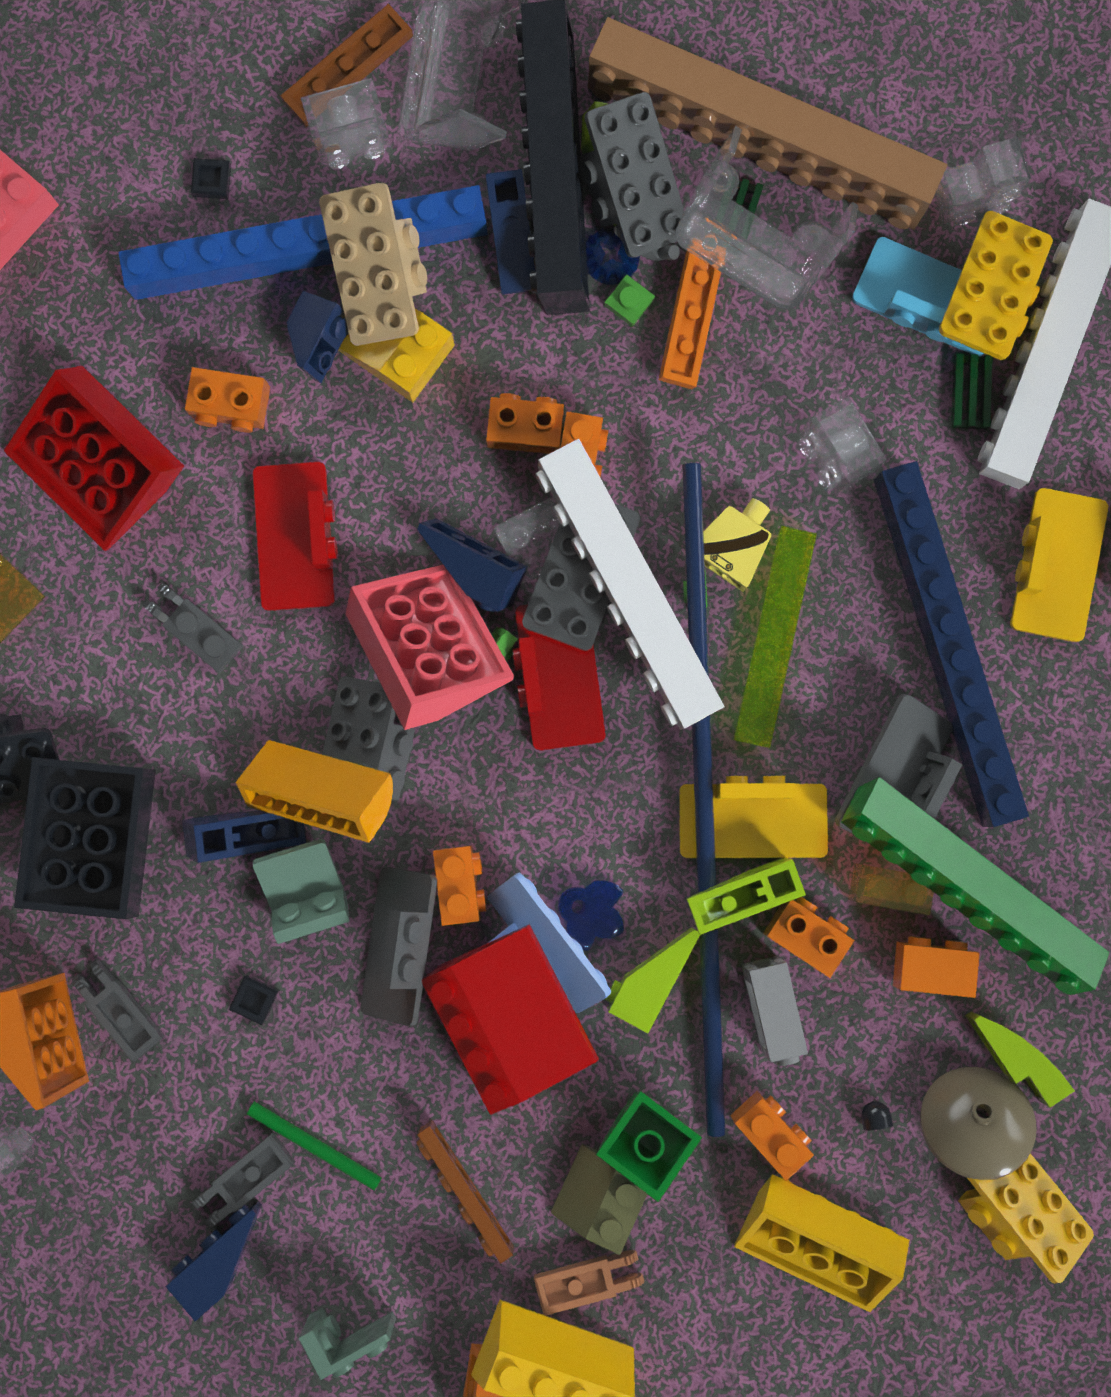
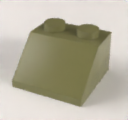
M582 1143L554 1203L551 1214L583 1238L620 1255L647 1194L595 1154L598 1150Z

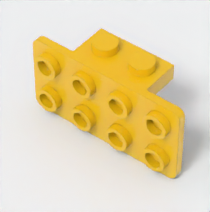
M987 211L981 220L940 324V334L999 360L1006 359L1011 353L1016 337L1019 338L1026 327L1029 319L1028 316H1025L1027 308L1033 305L1039 293L1040 286L1036 284L1051 248L1052 237L1045 232L997 212Z
M1041 488L1035 492L1030 521L1026 525L1022 537V546H1025L1023 558L1018 563L1015 574V581L1018 584L1010 621L1012 629L1070 642H1079L1084 639L1109 507L1105 500L1047 488Z
M726 776V783L713 784L715 858H822L827 855L828 818L827 788L825 785L786 783L785 776H763V783H748V776ZM684 784L679 789L680 854L685 858H697L694 784Z
M1029 1154L1026 1161L1017 1170L1004 1177L992 1180L967 1178L975 1189L966 1191L958 1202L968 1213L970 1220L990 1240L994 1250L1005 1260L1031 1257L1050 1282L1054 1284L1063 1282L1093 1239L1094 1234L1091 1227L1032 1154Z

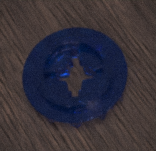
M602 227L598 232L590 235L586 242L588 274L596 281L608 285L619 284L626 274L631 277L637 270L640 256L634 258L627 256L623 242L614 232V228L605 229ZM620 245L618 251L620 262L611 259L603 264L605 252L602 247L612 250Z

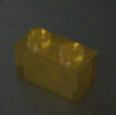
M854 863L848 900L930 915L934 892L926 886L916 883L909 873Z

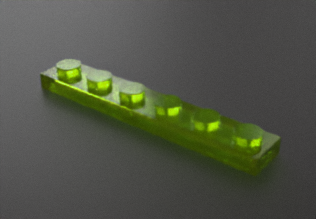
M780 526L778 530L732 741L768 749L771 747L816 533Z

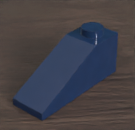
M436 518L419 523L417 528L419 533L464 593L475 599L479 607L490 612H498L513 605L528 566Z
M261 810L216 814L182 820L186 857L197 863L306 843L304 823Z

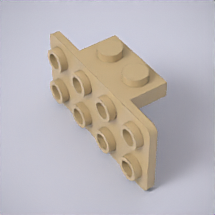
M376 183L323 195L320 198L319 204L352 344L359 346L417 334L419 326L412 296L427 293V272L420 261L418 252L419 234L416 227L412 224V219H395L389 187L385 183Z

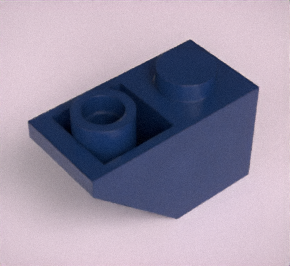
M303 291L286 324L297 366L316 382L322 383L327 371L333 364V359L344 338L349 333L344 310L336 302Z

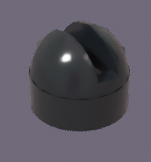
M872 1101L865 1105L861 1116L863 1130H880L893 1126L891 1112L885 1104Z

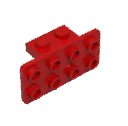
M322 462L257 466L253 470L261 606L267 611L332 606L335 602L332 559H337L336 537H331L330 522H335V509L333 500H328L327 470Z
M528 604L518 606L515 614L520 648L512 650L515 671L523 670L524 685H517L520 707H528L534 748L542 751L604 741L606 733L594 645L590 650L584 651L527 630L523 626L522 620Z

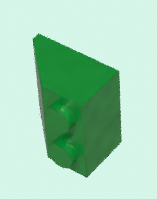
M638 1091L634 1092L617 1116L595 1155L655 1201L659 1202L702 1137L643 1092Z

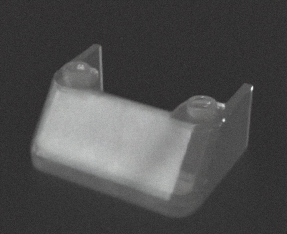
M426 0L423 3L416 18L398 130L402 137L416 143L469 151L506 139L507 131L487 122L483 115L473 113L483 50L498 43L503 37L505 15L521 8V4L528 3V0Z
M735 126L705 171L676 228V239L682 248L781 309H791L801 303L855 232L859 205L852 202L832 230L814 221L801 224L791 237L732 200L739 186V175L728 163L735 155L742 129Z

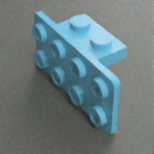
M880 237L869 256L852 295V301L856 305L891 319L900 326L910 327L926 334V336L935 341L947 343L967 353L976 354L978 357L985 354L944 337L939 332L940 324L962 270L886 237Z

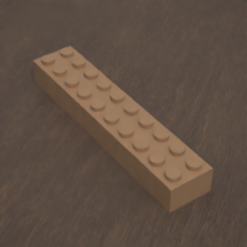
M607 17L589 56L588 88L592 90L596 97L605 101H610L611 99L619 101L642 92H647L651 97L657 120L664 127L669 129H677L678 127L690 132V135L698 142L708 144L711 141L723 147L727 154L733 157H748L756 161V164L765 171L775 172L777 170L787 174L790 180L797 185L808 186L810 184L822 190L826 197L836 201L844 199L856 204V209L864 214L874 215L876 213L886 217L891 225L899 229L911 228L915 230L930 206L948 165Z

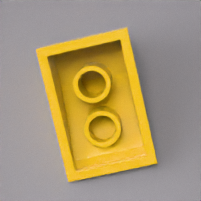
M415 309L419 330L413 336L356 346L352 344L348 333L338 351L412 403L455 346L453 335L450 331L417 309Z

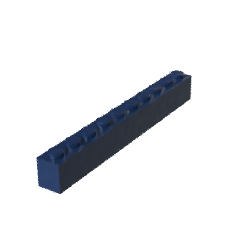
M914 461L881 471L873 480L949 721L953 725L952 732L982 827H997L1029 817L1027 807L918 462Z

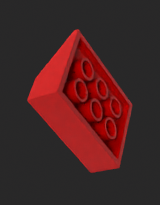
M83 366L55 370L4 449V452L104 551L109 550L166 493L184 468V465Z
M530 924L438 965L422 979V984L490 1115L533 1097L599 1060Z

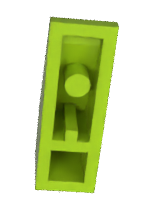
M785 857L750 869L690 896L686 900L697 930L701 935L800 898L806 894L793 859Z
M692 927L625 974L621 983L614 980L610 986L611 994L605 998L606 1001L610 1002L607 1007L608 1012L649 1033L700 936L698 930Z

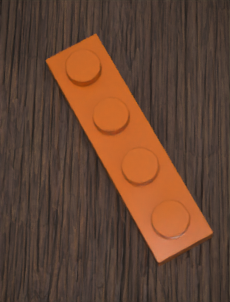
M691 238L688 241L658 380L691 390L697 387L726 247L697 238Z

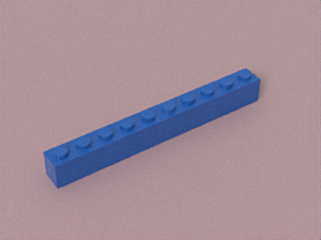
M479 185L392 201L396 220L412 219V224L416 227L419 234L418 248L488 235ZM322 214L118 252L124 287L135 300L333 264Z

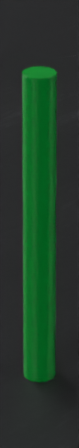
M254 1101L249 1108L248 1116L375 1191L382 1177L259 1103Z

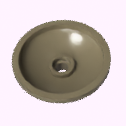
M962 1067L943 1074L928 1089L920 1111L921 1130L930 1151L944 1166L967 1178L992 1180L1011 1174L1026 1161L1035 1143L1036 1119L1026 1095L1014 1082L990 1069ZM976 1110H986L989 1118L979 1117Z

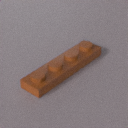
M388 3L280 95L282 102L305 128L308 127L413 37L412 29Z
M432 1119L420 1127L417 1134L420 1138L416 1141L417 1146L425 1159L428 1161L433 1159L440 1169L437 1176L444 1189L448 1193L453 1190L461 1202L458 1204V1209L464 1220L469 1225L474 1222L481 1233L478 1239L489 1257L495 1255L501 1264L513 1256L514 1245Z

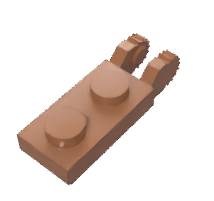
M632 1249L621 1252L620 1255L613 1254L609 1257L604 1255L534 1274L543 1315H550L616 1297V1293L642 1286L644 1284L642 1273H630L614 1281L611 1274L612 1269L628 1266L638 1261L637 1252Z

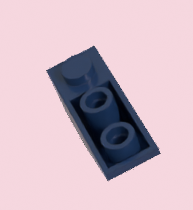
M522 169L486 174V183L501 293L505 295L532 291L530 271L535 270L534 258L530 257L528 248L530 226L526 212V195Z
M259 1201L250 1209L246 1204L228 1218V1221L232 1224L222 1234L217 1229L214 1230L199 1244L203 1249L202 1252L194 1259L186 1255L170 1270L174 1277L165 1287L194 1321H197L216 1304L232 1285L262 1207Z

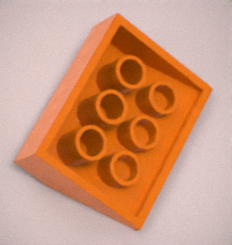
M65 973L0 990V1068L35 1110L45 1108L89 1082Z

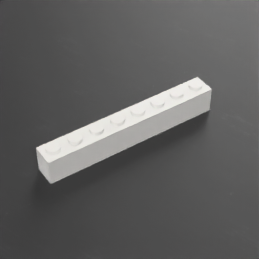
M1088 199L1079 210L1074 208L1067 220L1065 230L1070 231L1066 243L1062 241L1054 254L1052 262L1057 264L1054 275L1049 274L1042 286L1040 295L1045 297L1041 309L1036 308L1028 323V329L1033 330L1028 342L1023 341L1017 352L1015 361L1020 363L1016 375L1011 374L1005 384L1003 395L1008 396L1003 409L999 407L996 410L990 427L995 430L991 442L986 441L978 456L977 461L982 463L979 471L980 475L1017 489L1028 484L1111 265V207L1092 199Z
M580 439L539 459V472L535 473L536 478L545 494L550 491L557 502L553 509L562 526L564 527L569 524L575 538L571 539V542L579 558L582 560L587 557L593 571L589 575L595 588L599 593L605 590L612 603L607 606V609L617 626L623 624L629 635L625 642L632 656L635 659L641 657L647 668V671L643 673L644 678L652 692L654 693L659 690L666 704L662 705L661 708L671 726L677 724L679 729L682 730L724 708L725 706Z

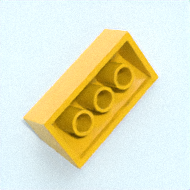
M772 1174L759 1190L734 1247L871 1312L903 1280L910 1240L896 1234L889 1228L882 1227L861 1217L854 1211H848L828 1201L821 1195L813 1194L794 1185L789 1180L785 1181L784 1178Z
M499 1299L471 1376L485 1391L503 1397H635L634 1348L622 1342Z

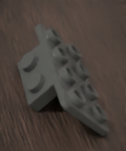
M642 92L588 111L585 114V122L594 151L579 156L581 162L580 173L583 181L588 185L592 197V212L599 221L601 228L617 224L625 252L630 258L641 256L687 238L690 234V228L650 95L647 92Z
M615 504L634 538L640 522L639 513ZM559 523L522 623L527 630L587 651L594 644L601 622L604 623L606 616L610 615L607 606L612 603L605 590L599 593L595 588L589 575L593 568L587 557L581 560L571 542L575 535L569 524L563 527Z
M344 676L338 683L322 755L391 773L393 782L392 800L399 801L405 782L404 776L409 754L413 747L415 729L404 730L403 726L393 723L395 711L380 682Z
M907 694L899 695L835 818L836 825L853 835L852 830L842 824L841 821L858 787L878 777L935 819L962 767V764L953 758L940 755L953 730L952 723L914 697Z
M393 867L381 868L360 1007L364 1015L405 1026L416 1025L419 1016L423 987L422 979L425 973L437 888V878L435 875Z

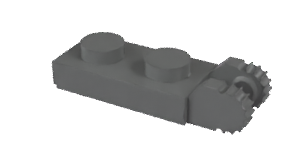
M162 582L158 586L160 593L168 600H172L177 604L178 608L171 616H168L154 601L147 599L142 606L164 623L162 626L215 671L221 673L244 645L187 598H182L172 588Z
M96 958L90 963V968L106 988L97 994L90 981L81 974H77L72 979V983L86 1000L88 1009L129 1059L135 1062L163 1039L165 1035L119 979L116 980L106 965Z
M272 1132L211 1183L212 1185L191 1203L198 1209L206 1205L215 1194H220L226 1204L216 1209L206 1220L207 1224L212 1228L232 1211L234 1213L292 1167L296 1161Z

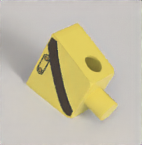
M754 498L750 500L742 513L728 506L703 531L705 567L742 592L750 584L772 535L760 526L770 509L764 503Z

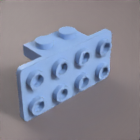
M516 873L488 895V900L508 925L491 941L530 924L575 1013L584 1011L611 994L604 975L589 962L584 955L581 945L569 936L560 924L558 915L546 906L537 894L536 887L529 879L525 878L521 873Z

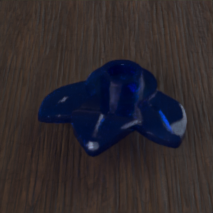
M596 880L586 888L571 887L565 890L558 900V912L567 921L566 932L581 945L584 951H588L591 948L595 936L611 939L624 932L623 920L619 912L613 907L623 895L624 890L613 882ZM576 900H581L583 904L579 912L572 911V904Z

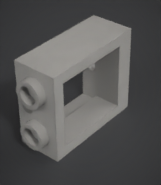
M778 956L741 964L761 1052L770 1062L776 1061L777 1066H786L799 1062V1056L808 1054L787 962Z

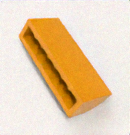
M271 740L266 742L236 781L247 807L370 843L388 814L393 794L391 773Z

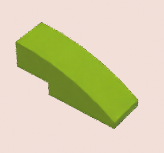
M974 1012L965 1015L1005 1077L1015 1084L1025 1079L1041 1103L1051 1108L1075 1092L1063 1074L1051 1061L1024 1038Z

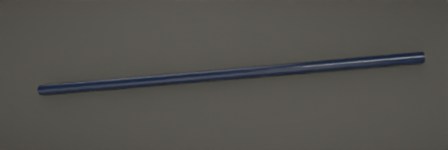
M686 463L682 465L688 634L689 642L709 677L701 463ZM710 715L692 724L698 893L716 885ZM717 928L700 935L707 1135L711 1137L725 1135Z

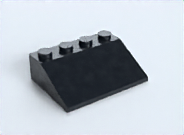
M32 757L14 908L117 919L139 917L156 769Z

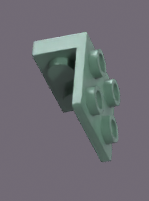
M318 839L253 860V869L271 908L272 929L277 944L350 922L347 896L324 839Z
M320 1308L308 1316L300 1333L299 1340L320 1380L331 1374L334 1378H337L348 1372L354 1366L355 1360L364 1355H367L368 1358L375 1357L388 1347L387 1342L391 1338L396 1316L392 1311L340 1341L338 1337L341 1336V1330L338 1322L333 1315L327 1317L323 1308Z

